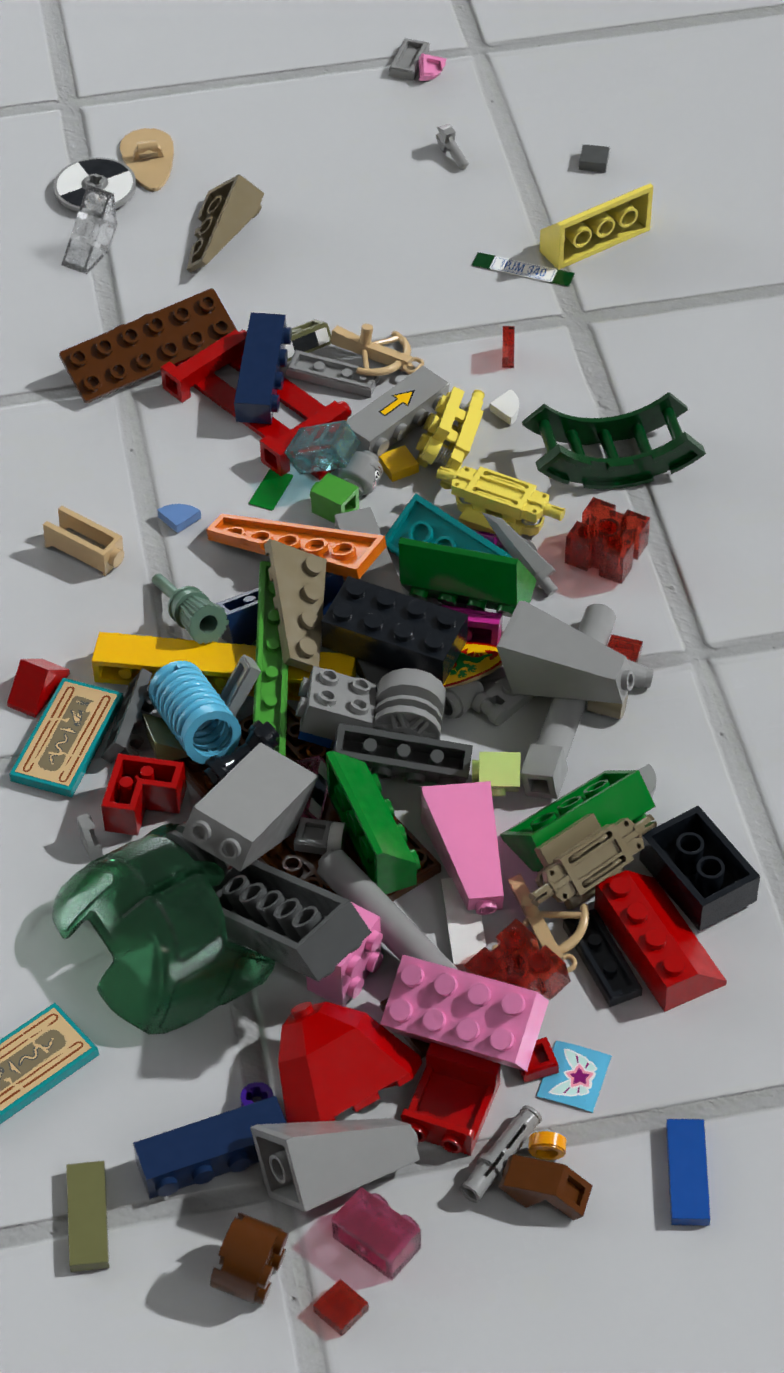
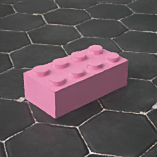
M402 955L380 1025L399 1035L430 1044L433 1042L527 1071L549 1001L537 991Z

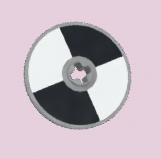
M87 158L76 161L62 169L54 181V192L57 200L67 209L85 214H99L115 210L126 204L133 197L136 190V179L133 171L124 163L109 158Z

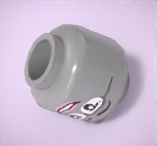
M368 450L363 452L354 451L347 456L339 470L338 477L358 486L360 497L373 492L382 477L383 468L378 462L379 458L373 452Z

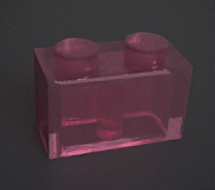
M360 1187L332 1217L333 1238L390 1280H393L421 1249V1229L417 1222L406 1214L400 1215L390 1208L388 1202L377 1193L371 1194L363 1187Z

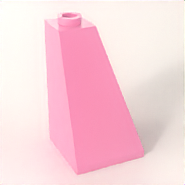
M491 781L422 786L421 822L449 877L452 878L467 910H476V913L480 915H488L497 910H502L504 892Z

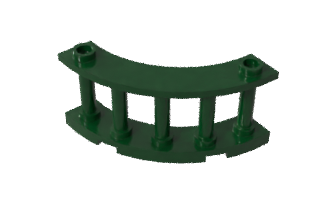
M670 392L649 405L618 416L581 418L558 412L543 404L522 421L524 427L542 436L547 451L544 456L535 462L538 471L561 483H581L584 488L620 489L654 481V476L669 470L671 474L678 472L706 454L703 445L686 432H682L677 418L685 413L688 408ZM667 425L672 440L652 450L646 434ZM635 438L641 454L619 458L613 441ZM556 441L568 443L570 450L557 444ZM601 443L606 458L585 456L582 445Z

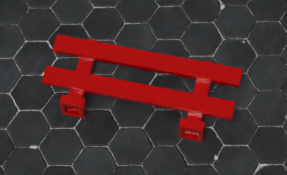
M235 329L185 362L174 365L169 361L161 366L163 389L183 403L191 398L190 388L193 386L236 418L234 408L236 389L215 375L214 372L227 364L240 372L247 331L240 330L238 332ZM284 377L283 389L277 391V395H280V402L305 421L291 430L274 417L272 424L242 423L262 437L260 440L261 462L282 477L290 472V461L293 460L317 479L321 480L327 473L337 469V463L313 447V445L328 436L342 446V427L347 418L351 416V409L345 401H333L329 405L324 406Z

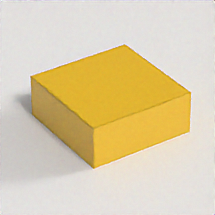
M405 445L378 456V462L392 482L419 472V463Z

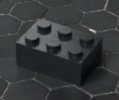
M699 805L642 835L644 848L640 850L639 860L699 931L757 901L760 875Z

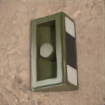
M314 319L291 328V344L285 345V349L288 350L287 362L292 359L295 350L310 353L329 345L331 333L328 323Z

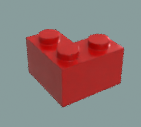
M118 753L101 804L105 831L138 836L146 809L179 814L187 789L184 762Z

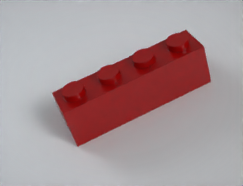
M625 870L606 878L596 885L594 908L664 1012L726 985L727 980L655 878Z

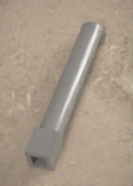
M591 604L585 609L578 630L607 646L616 615L613 610L604 604ZM553 697L537 743L530 745L520 772L525 796L558 799L568 771L566 759L587 700Z
M342 849L330 850L319 859L317 874L337 895L380 916L381 933L383 934L382 942L400 961L402 955H407L459 970Z

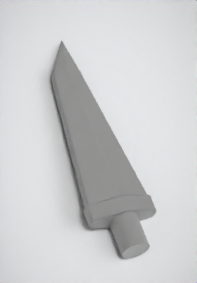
M483 513L507 553L513 558L519 559L536 578L535 588L540 585L548 596L554 594L558 587L549 578L556 571L554 567L539 555L502 518Z

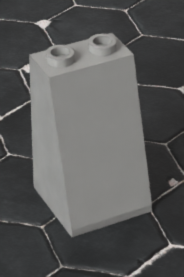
M259 743L193 807L182 837L235 869L242 871L295 832L318 775L265 744Z

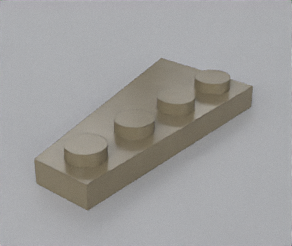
M269 539L264 544L265 555L270 557L271 567L268 569L270 581L274 582L276 596L273 598L274 608L278 610L280 617L278 632L283 662L286 665L311 673L313 666L319 667L321 621L323 619L327 559Z

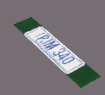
M480 252L477 253L472 263V266L564 286H570L575 273Z

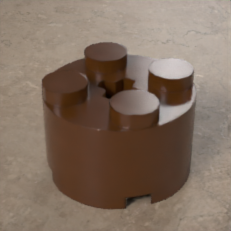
M239 1212L238 1218L235 1217L221 1245L218 1256H220L219 1264L222 1267L221 1269L213 1268L210 1286L253 1304L259 1303L263 1305L272 1285L269 1281L273 1270L278 1271L286 1253L284 1247L288 1233L279 1227Z

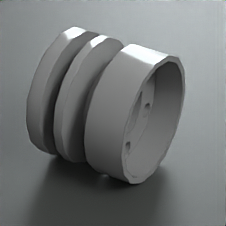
M403 668L393 670L384 675L377 686L376 708L374 709L372 729L440 740L442 716L446 700V689L442 682L431 673L419 669Z

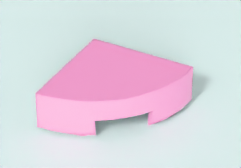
M421 54L419 57V80L429 81L438 77L446 64V58Z

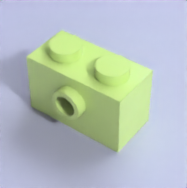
M479 752V760H472V783L491 781L492 796L494 797L506 796V792H519L521 752Z

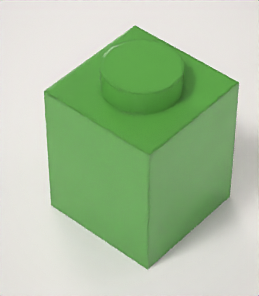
M327 473L320 482H316L311 488L312 513L335 523L334 515L359 509V487L333 474Z

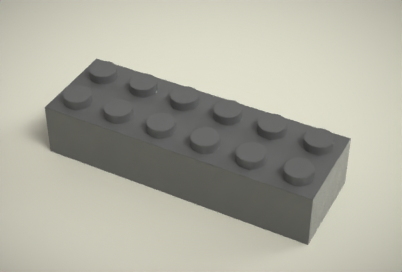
M257 860L242 871L232 866L228 867L192 900L213 931L318 982L322 978L329 976L335 970L336 965L349 953L356 951L361 946L362 941L372 933L350 900Z

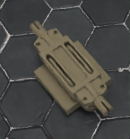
M590 813L535 848L534 851L544 868L536 876V884L539 888L529 893V898L534 899L531 902L535 906H539L552 896L558 903L564 902L567 909H575L594 896L597 884L606 878L625 871L624 866L634 860L633 855L644 848L642 835L657 827V822L653 821L654 817L648 814L635 824L629 818H621L615 823L606 824L601 827L594 813Z

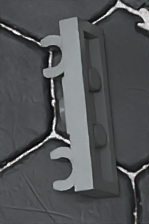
M144 668L128 684L101 757L110 763L117 758L118 753L139 756L140 753L133 750L131 746L139 749L145 741L141 736L131 734L132 729L136 730L142 722V714L144 713L141 712V709L146 712H152L155 709L148 697V684L152 673Z

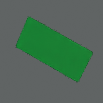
M269 469L249 504L274 510L294 476L286 473L281 477L275 471Z

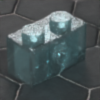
M346 420L299 428L284 453L300 475L320 471L328 472L333 469L346 468L361 442Z

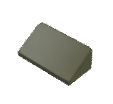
M142 714L146 736L156 759L175 761L189 757L162 718Z

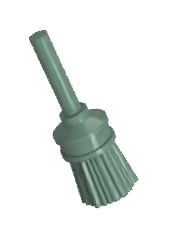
M158 573L153 576L152 583L170 598L168 602L170 617L180 627L186 629L194 641L199 644L203 642L207 644L212 641L217 642L222 637L221 634H224V630L227 629L226 626L229 624L224 608L211 602L202 591L194 586H184L178 589L162 574Z

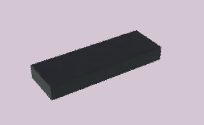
M596 909L589 910L587 930L580 942L575 946V949L609 1007H613L642 996L643 988ZM580 919L563 920V928L569 938L575 932Z

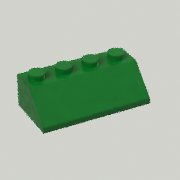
M400 537L398 543L400 582L409 592V596L424 601L428 597L436 598L438 602L449 606H456V603L467 604L468 608L475 611L485 612L486 608L493 609L506 617L512 616L519 601H526L530 604L537 580L519 559Z
M333 750L326 752L328 796L340 821L347 825V835L367 876L385 894L416 885L417 869H420L419 857L415 849L409 850L406 844L407 835L401 823L396 824L392 803L389 798H383L381 794L382 787L377 774H371L364 761Z
M605 770L501 833L500 836L532 871L539 872L544 867L534 849L583 816L594 813L601 827L606 824L615 823L621 818H629L635 824L646 817V812L656 806L639 770Z

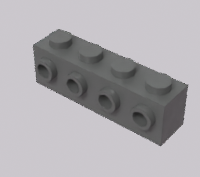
M343 723L338 725L333 745V751L366 762L371 774L376 773L378 778L390 779L391 775L405 777L404 781L411 784H424L425 781L438 783V785L466 783L469 778L473 745Z

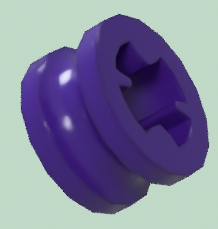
M263 1082L249 1083L241 1091V1107L254 1103L253 1097L260 1096L261 1100L273 1097L272 1089Z

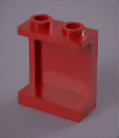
M431 1042L426 1053V1068L408 1109H403L400 1120L411 1124L418 1136V1142L426 1141L442 1146L448 1152H461L471 1156L500 1085L501 1064Z

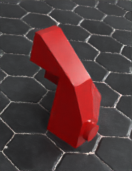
M326 1001L313 1005L311 1002L300 1003L291 1009V1014L282 1025L278 1066L287 1123L335 1121L340 1113L349 1108H352L354 1112H358L380 1099L378 1091L393 1086L401 1087L411 1081L422 1064L421 1057L366 1012Z

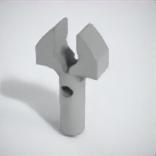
M449 124L437 127L440 133L436 134V138L443 153L449 151L459 169H466L469 163L455 142L456 132Z

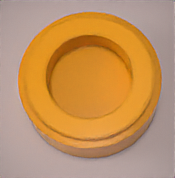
M549 1131L535 1132L529 1136L528 1151L538 1159H560L566 1154L567 1140L559 1133Z

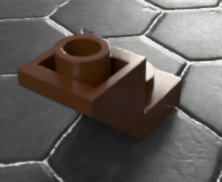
M514 1154L508 1157L499 1184L501 1190L525 1208L546 1200L573 1221L584 1216L593 1186L564 1164Z

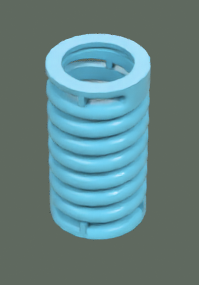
M175 661L160 668L150 681L148 688L149 698L175 738L184 748L186 754L193 761L205 764V761L211 756L230 755L234 752L241 738L240 724L202 671L195 664L188 661Z

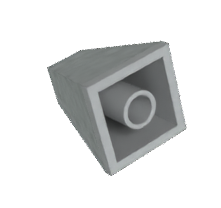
M526 601L518 602L497 645L512 694L623 704L628 691H631L634 685V673L630 671L626 656Z
M393 1118L256 1124L250 1127L269 1198L304 1212L420 1160L417 1149L418 1136L411 1124Z

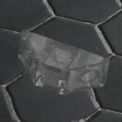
M87 185L63 257L62 266L88 274L109 252L118 225L114 193Z

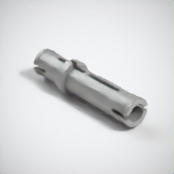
M524 1105L487 1153L480 1155L476 1161V1168L459 1187L461 1193L468 1200L477 1203L494 1180L502 1178L508 1157L513 1154L515 1155L535 1127L541 1123L542 1117L537 1110Z

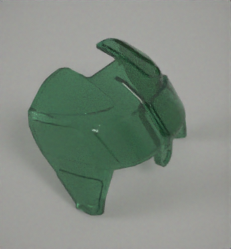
M173 823L153 829L144 837L113 850L76 872L60 888L55 898L52 912L53 922L63 939L70 938L84 921L89 920L113 957L112 964L99 981L97 986L98 993L114 1013L147 1034H165L201 1018L218 1006L225 1005L259 985H263L275 967V960L254 950L227 941L225 916L219 898L212 886L221 884L225 877L224 870L219 865L210 861H194L180 845L166 838V833L176 830V827L180 825ZM153 896L145 900L131 913H129L125 918L122 917L123 914H125L129 909H131L144 897Z

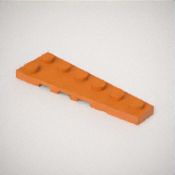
M222 513L206 529L208 540L265 555L264 544L269 539L325 558L327 559L326 572L343 576L345 580L348 576L360 579L387 547L386 539L383 535Z

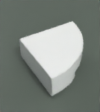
M510 389L490 403V411L509 425H512L518 417L519 398Z

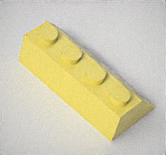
M649 183L541 229L539 252L560 270L649 231L653 185Z

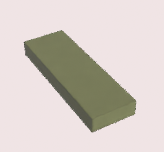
M104 1161L66 1164L70 1271L109 1268L105 1163Z

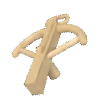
M371 324L362 325L360 336L338 325L332 330L330 344L362 355L363 368L359 367L356 369V373L359 375L383 376L397 370L412 374L421 366H424V361L421 358L410 356L411 346L408 340L397 331L391 333L392 337L371 342L373 326ZM398 341L402 345L403 353L382 345ZM368 359L374 360L387 366L382 368H369ZM413 361L420 363L415 369L414 365L411 364Z
M521 873L509 878L510 888L526 918L503 948L495 944L492 946V952L502 960L514 965L535 966L546 963L543 966V973L548 979H557L575 970L577 967L576 958L566 953L580 942L587 930L589 922L588 905L581 904L580 912L539 911L538 906L531 902L534 899L529 898L530 891ZM544 918L580 920L572 936L562 944L557 945ZM528 925H530L543 953L533 956H518L509 953L508 951ZM570 959L572 965L562 970L563 961ZM553 966L560 971L550 974L548 969Z

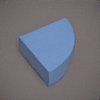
M171 504L157 510L158 518L176 533L181 532L201 519V511L186 504Z

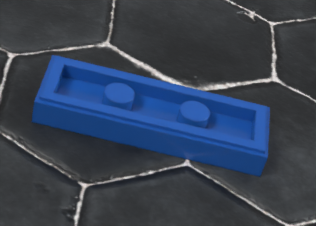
M667 1119L666 1138L671 1225L709 1226L710 1204L704 1119Z

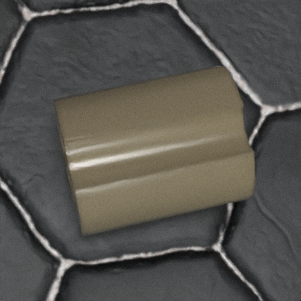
M628 693L623 704L588 701L587 711L621 720L625 712Z

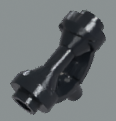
M257 720L250 726L248 737L243 745L230 755H214L205 761L208 768L203 772L211 783L216 786L259 743H263L273 750L278 747L276 739L280 736L268 721L262 724V722Z

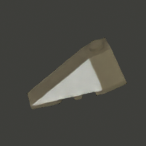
M240 174L208 191L198 216L202 224L195 229L194 236L198 238V241L191 248L187 270L190 273L207 265L260 212L262 208L260 203L264 192Z

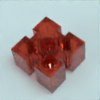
M593 497L582 513V522L576 521L566 536L565 563L585 571L594 567L599 569V576L622 584L632 569L633 558L638 560L648 545L650 517L628 509L625 514L616 512V505Z
M517 918L495 937L498 946L490 952L484 947L464 965L468 973L537 991L542 996L545 995L549 1000L571 982L566 963L546 945L539 949L536 936Z

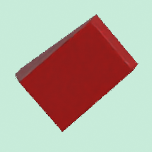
M21 659L8 697L7 706L36 718L55 693L62 678L69 676L70 670L44 659Z

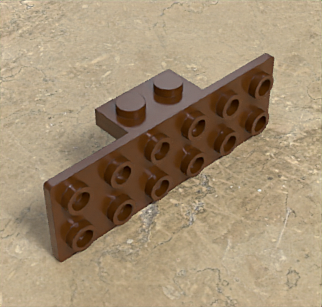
M210 288L65 349L59 353V358L83 401L89 403L161 372V366L169 361L174 365L185 362L234 331L236 327L215 290Z

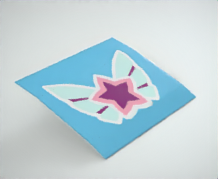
M556 1041L552 1051L559 1065V1073L543 1077L536 1097L556 1101L593 1113L612 1056L571 1043Z

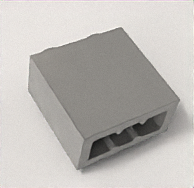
M313 666L309 678L303 677L298 696L301 698L296 711V716L301 717L299 731L334 740L339 723L372 728L376 683L369 682L364 678H355L337 673L332 669H323Z

